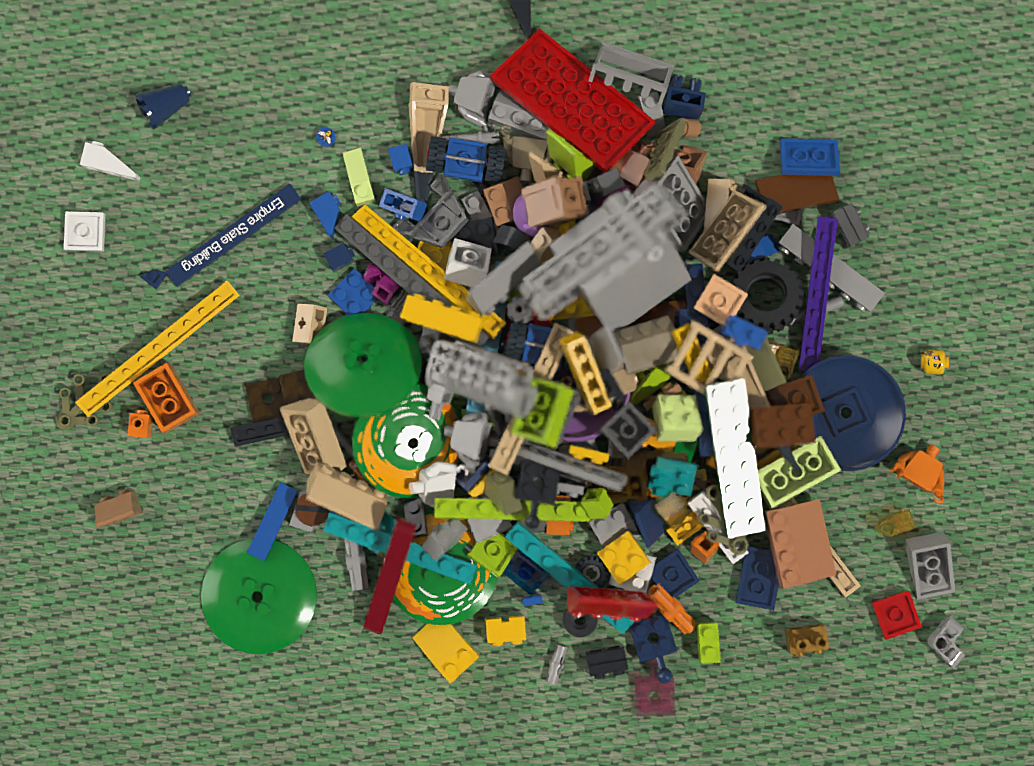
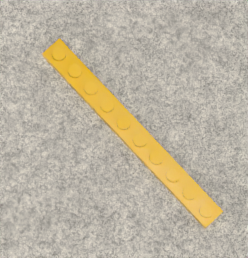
M363 205L352 216L354 221L453 306L461 308V312L469 314V311L477 313L466 301L469 292L459 283L445 280V271L368 206ZM494 312L489 316L485 314L480 317L484 321L482 330L492 339L506 327V322Z
M225 281L75 401V403L89 417L240 295L228 281Z

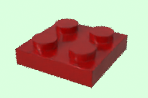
M909 590L871 602L885 640L922 628Z

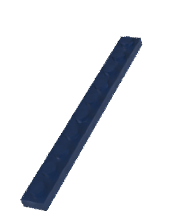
M703 263L684 264L691 278L684 285L687 312L691 317V322L694 320L709 329L708 317L694 309L705 290ZM698 332L696 339L700 347L705 345L708 337ZM694 389L702 431L698 436L700 457L714 456L706 396Z

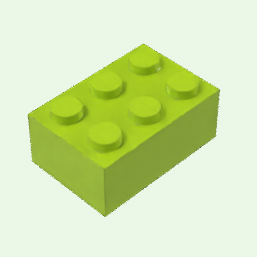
M533 377L531 385L537 387L535 403L526 416L522 418L516 417L511 433L521 438L556 448L574 391L563 385Z

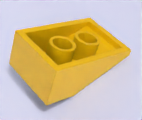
M427 624L413 637V640L450 684L480 655L453 624Z

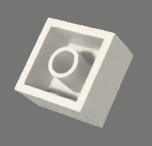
M454 238L444 279L471 288L475 287L487 275L491 248Z

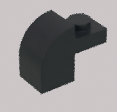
M501 225L493 242L503 250L515 253L527 242L531 244L534 238L519 229Z

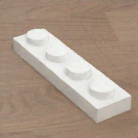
M703 490L687 501L697 516L701 513H707L710 517L721 520L715 506L706 497ZM703 515L701 518L702 522H706L707 517L705 515ZM709 524L704 525L708 531L713 530L718 532L719 535L726 537L725 530ZM739 541L735 543L737 549L740 547ZM721 543L719 545L732 564L748 554V551H746L742 555H736L730 551L729 546Z

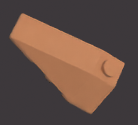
M638 141L631 148L635 152H638L642 145L647 146L651 151L655 149L652 146L653 142ZM683 146V149H675L672 156H679L696 184L708 152L690 146Z

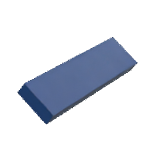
M282 483L279 484L247 554L263 561L266 560L298 490Z

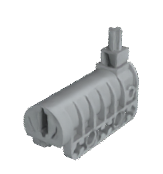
M437 341L433 345L426 373V383L430 387L427 399L432 401L429 417L440 420L443 404H450L452 394L456 393L522 418L530 412L537 397V387L531 385L533 369L528 364L465 341H456L454 343ZM440 347L449 350V353H442ZM516 370H524V372H526V376H523V374L516 372Z

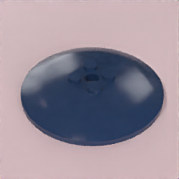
M835 356L816 363L800 377L803 378L812 374L825 409L824 412L813 415L815 439L820 436L823 438L841 471H856L871 467L883 460L895 448L905 427L906 406L899 385L882 366L858 356ZM844 407H849L852 410V416L849 418L843 417L841 410Z

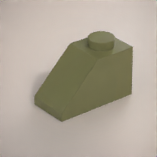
M500 471L487 474L484 493L501 512L507 516L521 511L522 505L520 500L516 499L517 489L514 480L508 474L506 475Z

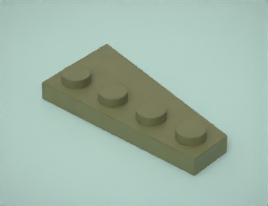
M683 118L655 133L657 140L653 141L652 145L655 149L650 153L652 159L648 162L645 177L650 181L656 177L660 178L666 173V167L673 158L672 154L679 145L680 137L684 134L683 130L687 122Z

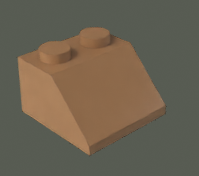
M518 176L482 189L496 226L514 220V203L522 194L521 189H523Z
M129 489L118 492V496L111 499V496L100 499V503L94 505L97 528L106 527L143 513L136 492H129Z

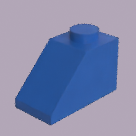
M327 192L310 202V205L326 232L332 238L336 231L334 228L338 224L341 212L339 205L341 202L336 194L332 196L330 192Z
M772 234L761 239L747 261L749 264L752 263L753 259L758 258L762 260L764 257L780 252Z

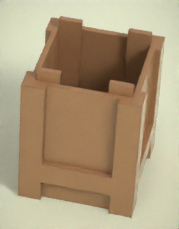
M555 176L521 189L522 196L525 199L529 227L539 225L556 227L588 216V207H586L582 188V177L561 178V176Z

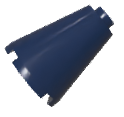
M181 84L138 93L135 97L137 98L136 102L142 115L147 120H150L148 125L154 130L190 102L189 97H191V93L187 86L183 87Z

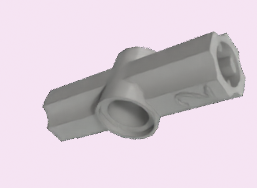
M345 539L347 552L345 558L347 569L350 572L352 591L369 588L366 570L368 564L365 561L366 552L363 549V545Z

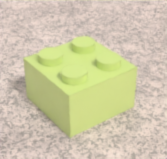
M658 395L652 406L657 440L695 441L702 431L696 396Z

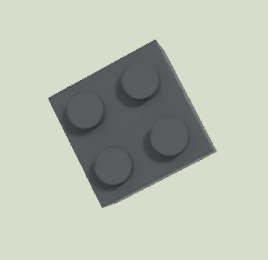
M630 402L622 407L600 429L626 458H629L657 431Z

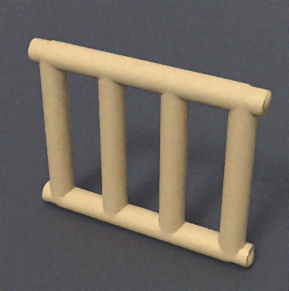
M693 320L690 324L692 328L672 365H668L665 370L705 395L704 385L696 381L695 378L715 342L723 346L724 350L705 385L715 383L731 352L741 357L729 380L739 378L748 361L751 362L754 356ZM699 332L708 337L689 374L686 375L679 371L678 368Z

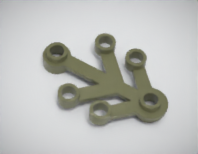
M110 372L102 373L99 377V382L102 381L105 376H108ZM76 374L73 377V383L76 385V401L84 395L86 378L82 374ZM80 376L82 377V382L78 384L76 380ZM62 388L59 391V396L62 398V412L58 414L56 424L60 429L70 430L75 424L98 425L99 417L97 415L76 417L82 411L77 404L70 410L71 389ZM65 390L69 393L67 397L63 396ZM108 401L106 402L109 404L108 410H104L103 406H101L96 411L108 413L112 411L113 405ZM65 417L68 418L67 424L63 423V418ZM91 417L96 419L94 424L90 423Z
M710 485L706 488L705 495L709 500L713 501L721 520L710 517L707 513L699 514L697 519L702 525L709 524L725 530L718 485ZM711 489H714L715 491L714 496L710 495ZM703 515L707 517L706 522L701 520ZM713 530L708 531L706 534V539L709 542H719L727 545L733 554L742 555L748 549V542L745 539L746 535L728 539ZM711 533L715 534L714 540L710 539ZM739 541L740 547L737 549L735 543Z

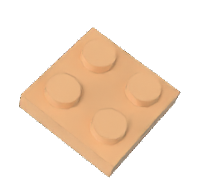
M713 275L694 309L723 326L728 315L736 316L748 294L718 276Z

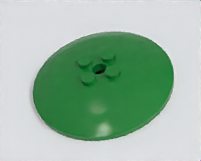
M373 313L352 314L329 323L313 338L307 349L304 362L306 381L315 398L328 409L351 417L377 416L399 406L414 391L422 368L418 343L409 330L389 317ZM360 357H366L368 359L364 363H359L357 361Z
M251 538L229 546L214 559L203 580L201 603L209 627L222 642L241 652L266 654L287 647L304 633L315 612L317 588L309 565L296 550L283 542L275 540L266 560L263 561L247 554L253 540ZM255 591L262 593L263 599L261 602L254 601L253 593Z

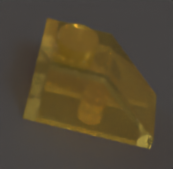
M674 492L655 506L675 532L679 530L689 513L685 507L687 502L681 495L677 497Z

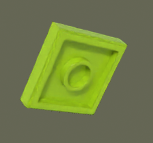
M500 533L482 542H475L467 557L499 578L518 548L506 539L503 533Z

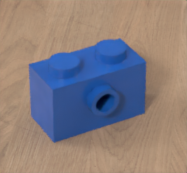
M386 188L379 207L395 212V217L403 220L409 217L417 221H421L427 203Z
M728 315L720 331V334L733 339L734 344L743 348L747 346L753 350H760L768 333L734 315Z

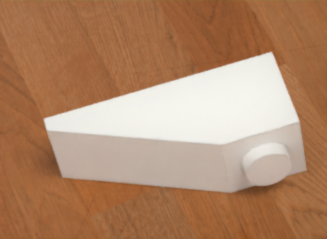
M92 141V144L85 142L80 161L81 166L140 181V177L103 147L104 144Z

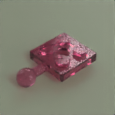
M651 659L647 661L650 664V676H635L636 716L675 715L674 676L667 684L659 682L657 679L658 666L656 659ZM652 691L660 693L658 700L653 701L649 698Z

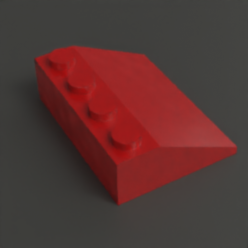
M569 586L566 609L572 616L582 617L583 614H591V617L602 618V615L616 620H621L622 617H629V620L641 621V618L647 619L658 607V603L643 591Z

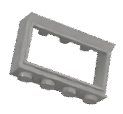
M602 41L593 64L589 82L593 81L596 70L607 73L604 81L606 86H610L614 76L625 79L623 91L625 92L630 91L632 83L643 86L641 92L643 98L648 97L651 89L660 91L661 95L658 105H662L675 65ZM600 60L663 80L664 84L600 63Z

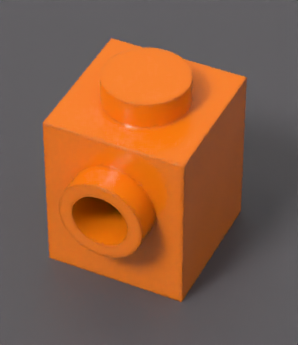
M136 410V414L130 413L127 436L151 438L153 416L148 415V411Z
M706 531L701 536L698 535L693 539L690 551L703 564H706L718 551L720 545L718 542H709L706 539Z

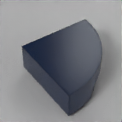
M154 270L144 273L140 278L157 290L168 274L163 271Z

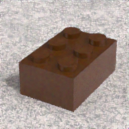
M811 403L758 407L748 410L754 450L803 446L816 443Z

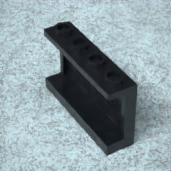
M743 184L738 192L766 207L724 262L738 272L742 270L783 208L772 198L756 192L746 184Z

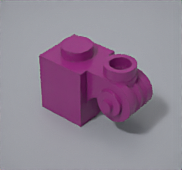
M376 264L368 265L363 277L368 283L376 282L372 295L388 305L392 297L398 294L401 286Z

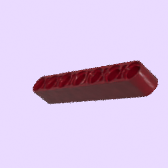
M398 517L363 626L365 630L380 635L383 632L417 527L416 523Z

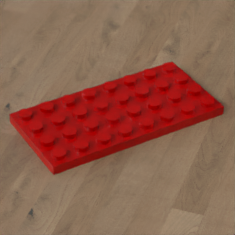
M539 28L490 75V79L553 132L563 137L567 143L581 152L584 157L591 160L596 167L606 173L655 125L656 121L611 85L606 86L605 80L596 73L593 81L589 82L592 70Z

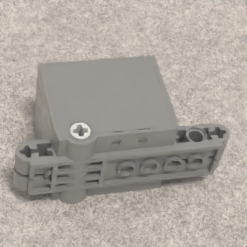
M653 185L636 198L628 190L616 193L605 201L602 208L550 244L554 257L525 277L519 290L540 319L551 317L581 295L603 326L609 325L613 334V332L628 326L691 280L676 248L665 235L686 218V211L663 185L657 187Z

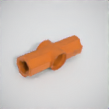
M660 584L653 585L649 589L648 595L658 603L660 612L668 621L673 622L684 634L691 633L695 629L697 623L674 596L672 597Z

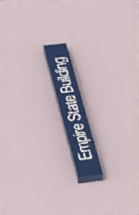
M291 184L287 185L165 272L175 286L179 287L302 199Z

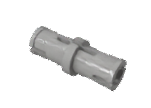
M556 644L552 660L549 661L550 667L545 682L557 685L561 669L564 668L563 662L568 647Z

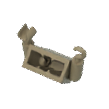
M504 125L500 131L504 135L503 144L509 164L513 165L515 170L521 171L520 181L531 183L533 172L528 156L530 152L549 163L554 161L549 156L547 138L546 140L518 136H513L512 140V136L508 132L503 131V129H511V127Z

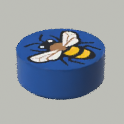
M323 127L318 130L316 139L321 146L330 147L335 143L336 135L331 128Z

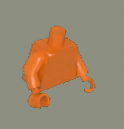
M930 444L925 453L921 450H915L899 456L894 467L889 470L890 474L895 471L897 474L896 479L902 477L927 493L934 491V495L940 500L936 498L933 500L938 504L944 502L942 496L944 493L943 463L935 459L940 449Z

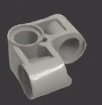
M948 615L930 635L928 644L943 661H946L954 669L966 655L954 643L964 627L951 615ZM941 638L942 644L940 647H937L936 641Z

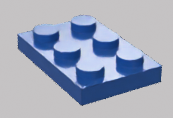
M780 139L782 175L839 176L838 140Z

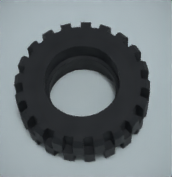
M764 257L763 261H759L757 258L753 259L751 264L747 262L740 272L737 271L730 284L747 293L752 284L767 281L775 284L782 291L783 303L778 309L773 311L758 310L750 304L746 297L736 314V317L761 329L763 328V330L768 332V335L773 334L775 330L777 332L782 331L785 326L788 327L793 322L801 308L804 291L801 289L802 282L797 279L798 274L796 271L791 272L789 270L790 265L785 263L783 266L780 264L781 260L775 259L772 262L769 261V257Z

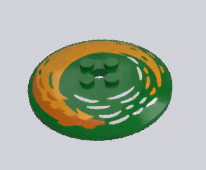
M417 383L411 395L396 408L377 416L358 417L352 436V449L356 465L363 477L373 487L385 494L401 498L419 497L418 493H410L409 484L419 481V473L422 469L428 468L437 461L456 465L461 462V458L456 454V450L450 446L452 438L445 436L444 430L447 425L454 426L456 420H462V415L451 400L450 404H443L440 420L431 419L429 414L432 401L427 399L430 389L427 385ZM410 438H416L417 440L414 447H408L407 445Z
M434 509L425 511L428 536L413 538L412 542L424 545L434 527L439 523L441 525L444 524L449 518H434ZM466 519L459 520L468 528L461 540L445 554L477 565L471 584L405 561L393 600L410 617L432 625L458 623L476 614L493 594L498 578L467 557L476 541Z

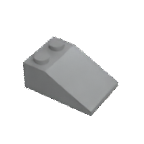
M606 325L587 340L599 374L604 369L610 370L612 374L624 368L625 362L609 325Z
M938 532L905 539L917 600L955 592L951 545L945 533Z

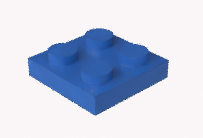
M355 268L328 295L347 315L365 313L378 300V298L372 295L375 287L366 282L364 277Z

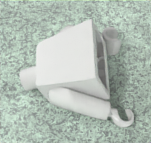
M435 462L428 468L420 471L418 482H411L409 484L410 493H418L422 501L431 507L435 506V498H453L456 472H460V469L465 470V465L457 467L456 464L449 462Z

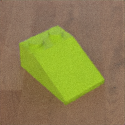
M548 130L546 133L549 156L555 161L553 165L561 171L565 169L568 172L566 175L568 178L582 177V182H585L596 166L591 160L584 157L581 152L567 143L563 137Z

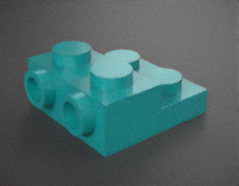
M658 457L657 465H652L650 476L654 478L650 477L648 489H652V495L671 498L672 493L691 496L697 465Z

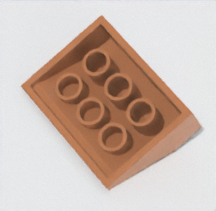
M820 499L763 511L779 587L784 589L837 575Z

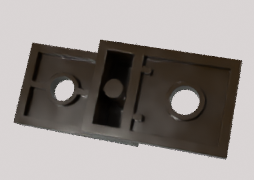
M304 370L279 375V378L245 385L253 422L283 416L280 410L283 406L309 398L316 399L307 384ZM267 394L273 396V403L271 405H265L263 402V397Z
M636 450L627 458L625 467L597 465L627 476V482L620 491L587 480L588 488H605L610 498L647 500L650 490L648 489L650 477L654 478L650 476L652 465H657L658 457L688 463L687 453Z

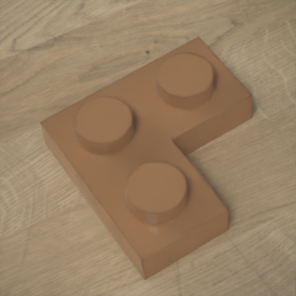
M667 381L663 387L654 394L652 393L644 398V401L640 404L648 411L652 408L658 395H676L682 389L678 383H669Z

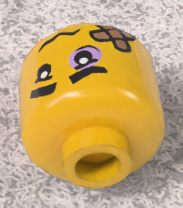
M928 349L924 354H921V369H924L926 374L941 375L944 373L945 368H949V357H945L943 350Z

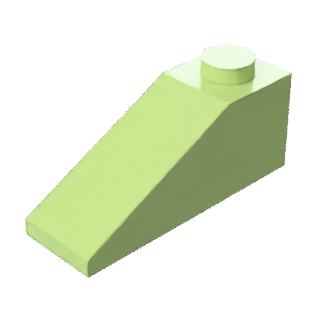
M361 148L343 152L356 205L361 207L375 203L376 199Z

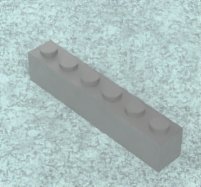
M791 224L778 240L777 244L780 245L778 249L786 255L792 254L795 257L794 261L799 265L804 266L806 264L810 268L809 272L811 273L815 240L794 224ZM833 254L829 287L831 289L837 288L841 291L839 295L847 301L853 300L856 303L855 307L860 311L865 312L866 310L871 312L885 293Z

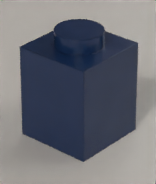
M344 243L323 253L333 272L354 262L352 257L355 254L350 246L346 247Z

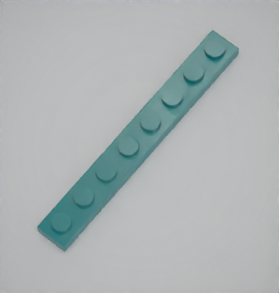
M331 512L323 529L324 532L385 554L392 534L381 530L376 531L359 522ZM411 543L406 558L407 562L471 584L477 565L448 554H443L435 561L422 548L423 545Z
M519 521L505 535L506 539L567 589L569 586L599 588ZM602 615L607 622L622 634L634 623V621L629 620V617H622L621 620L611 619L610 616Z

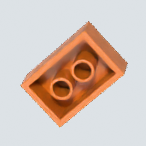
M165 363L133 382L162 433H168L200 414L172 364Z

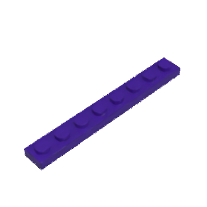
M817 217L799 370L807 371L820 361L838 218Z

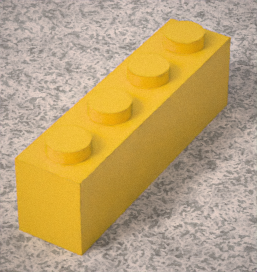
M414 294V296L407 295L400 316L403 320L477 344L484 324L479 314L469 311V314L461 312V308L452 305L450 308L443 306L444 303L437 300L428 302L425 301L424 296Z
M576 331L560 339V344L586 408L595 415L611 407V402L585 337Z

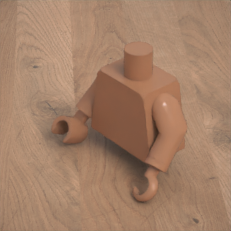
M642 145L638 152L630 149L612 168L618 169L624 184H628L629 188L633 191H636L641 182L646 179L645 172L650 161L648 157L651 149L645 145Z

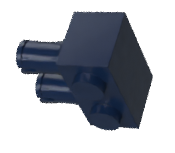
M678 74L672 75L671 86H668L663 99V114L692 118L699 121L704 110L706 93L700 92L702 80L698 79L696 83V78L690 79L689 89L682 88L683 76L679 75V79H677Z

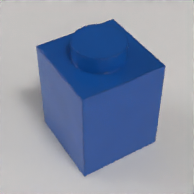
M407 144L388 148L395 174L406 175L410 173L413 165Z

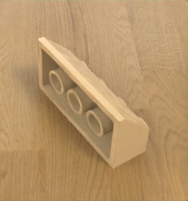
M309 398L280 408L305 474L310 475L318 462L328 464L338 472L347 466L332 427V422L329 419L326 407L317 399Z
M319 462L307 479L308 500L376 531L378 530L387 505V494L369 486L363 480L351 478L349 474L338 472L330 465Z

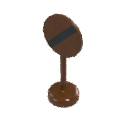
M352 459L348 464L353 472L350 475L351 478L357 477L359 480L368 482L360 473L356 462ZM307 493L297 500L295 506L296 516L299 521L307 526H318L324 523L330 513V509L308 500Z

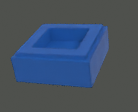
M540 594L523 597L524 606L543 603L542 595Z

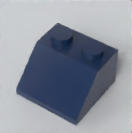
M650 494L647 500L628 499L627 503L637 530L646 547H651L664 533L662 525L665 522L661 513H657L656 508H659L655 497H651Z

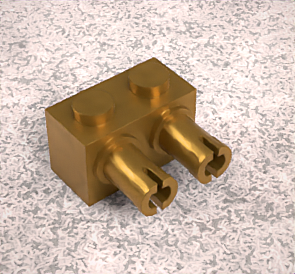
M824 624L784 629L787 651L793 654L794 657L804 656L805 652L810 651L813 654L824 653V649H829L827 630Z

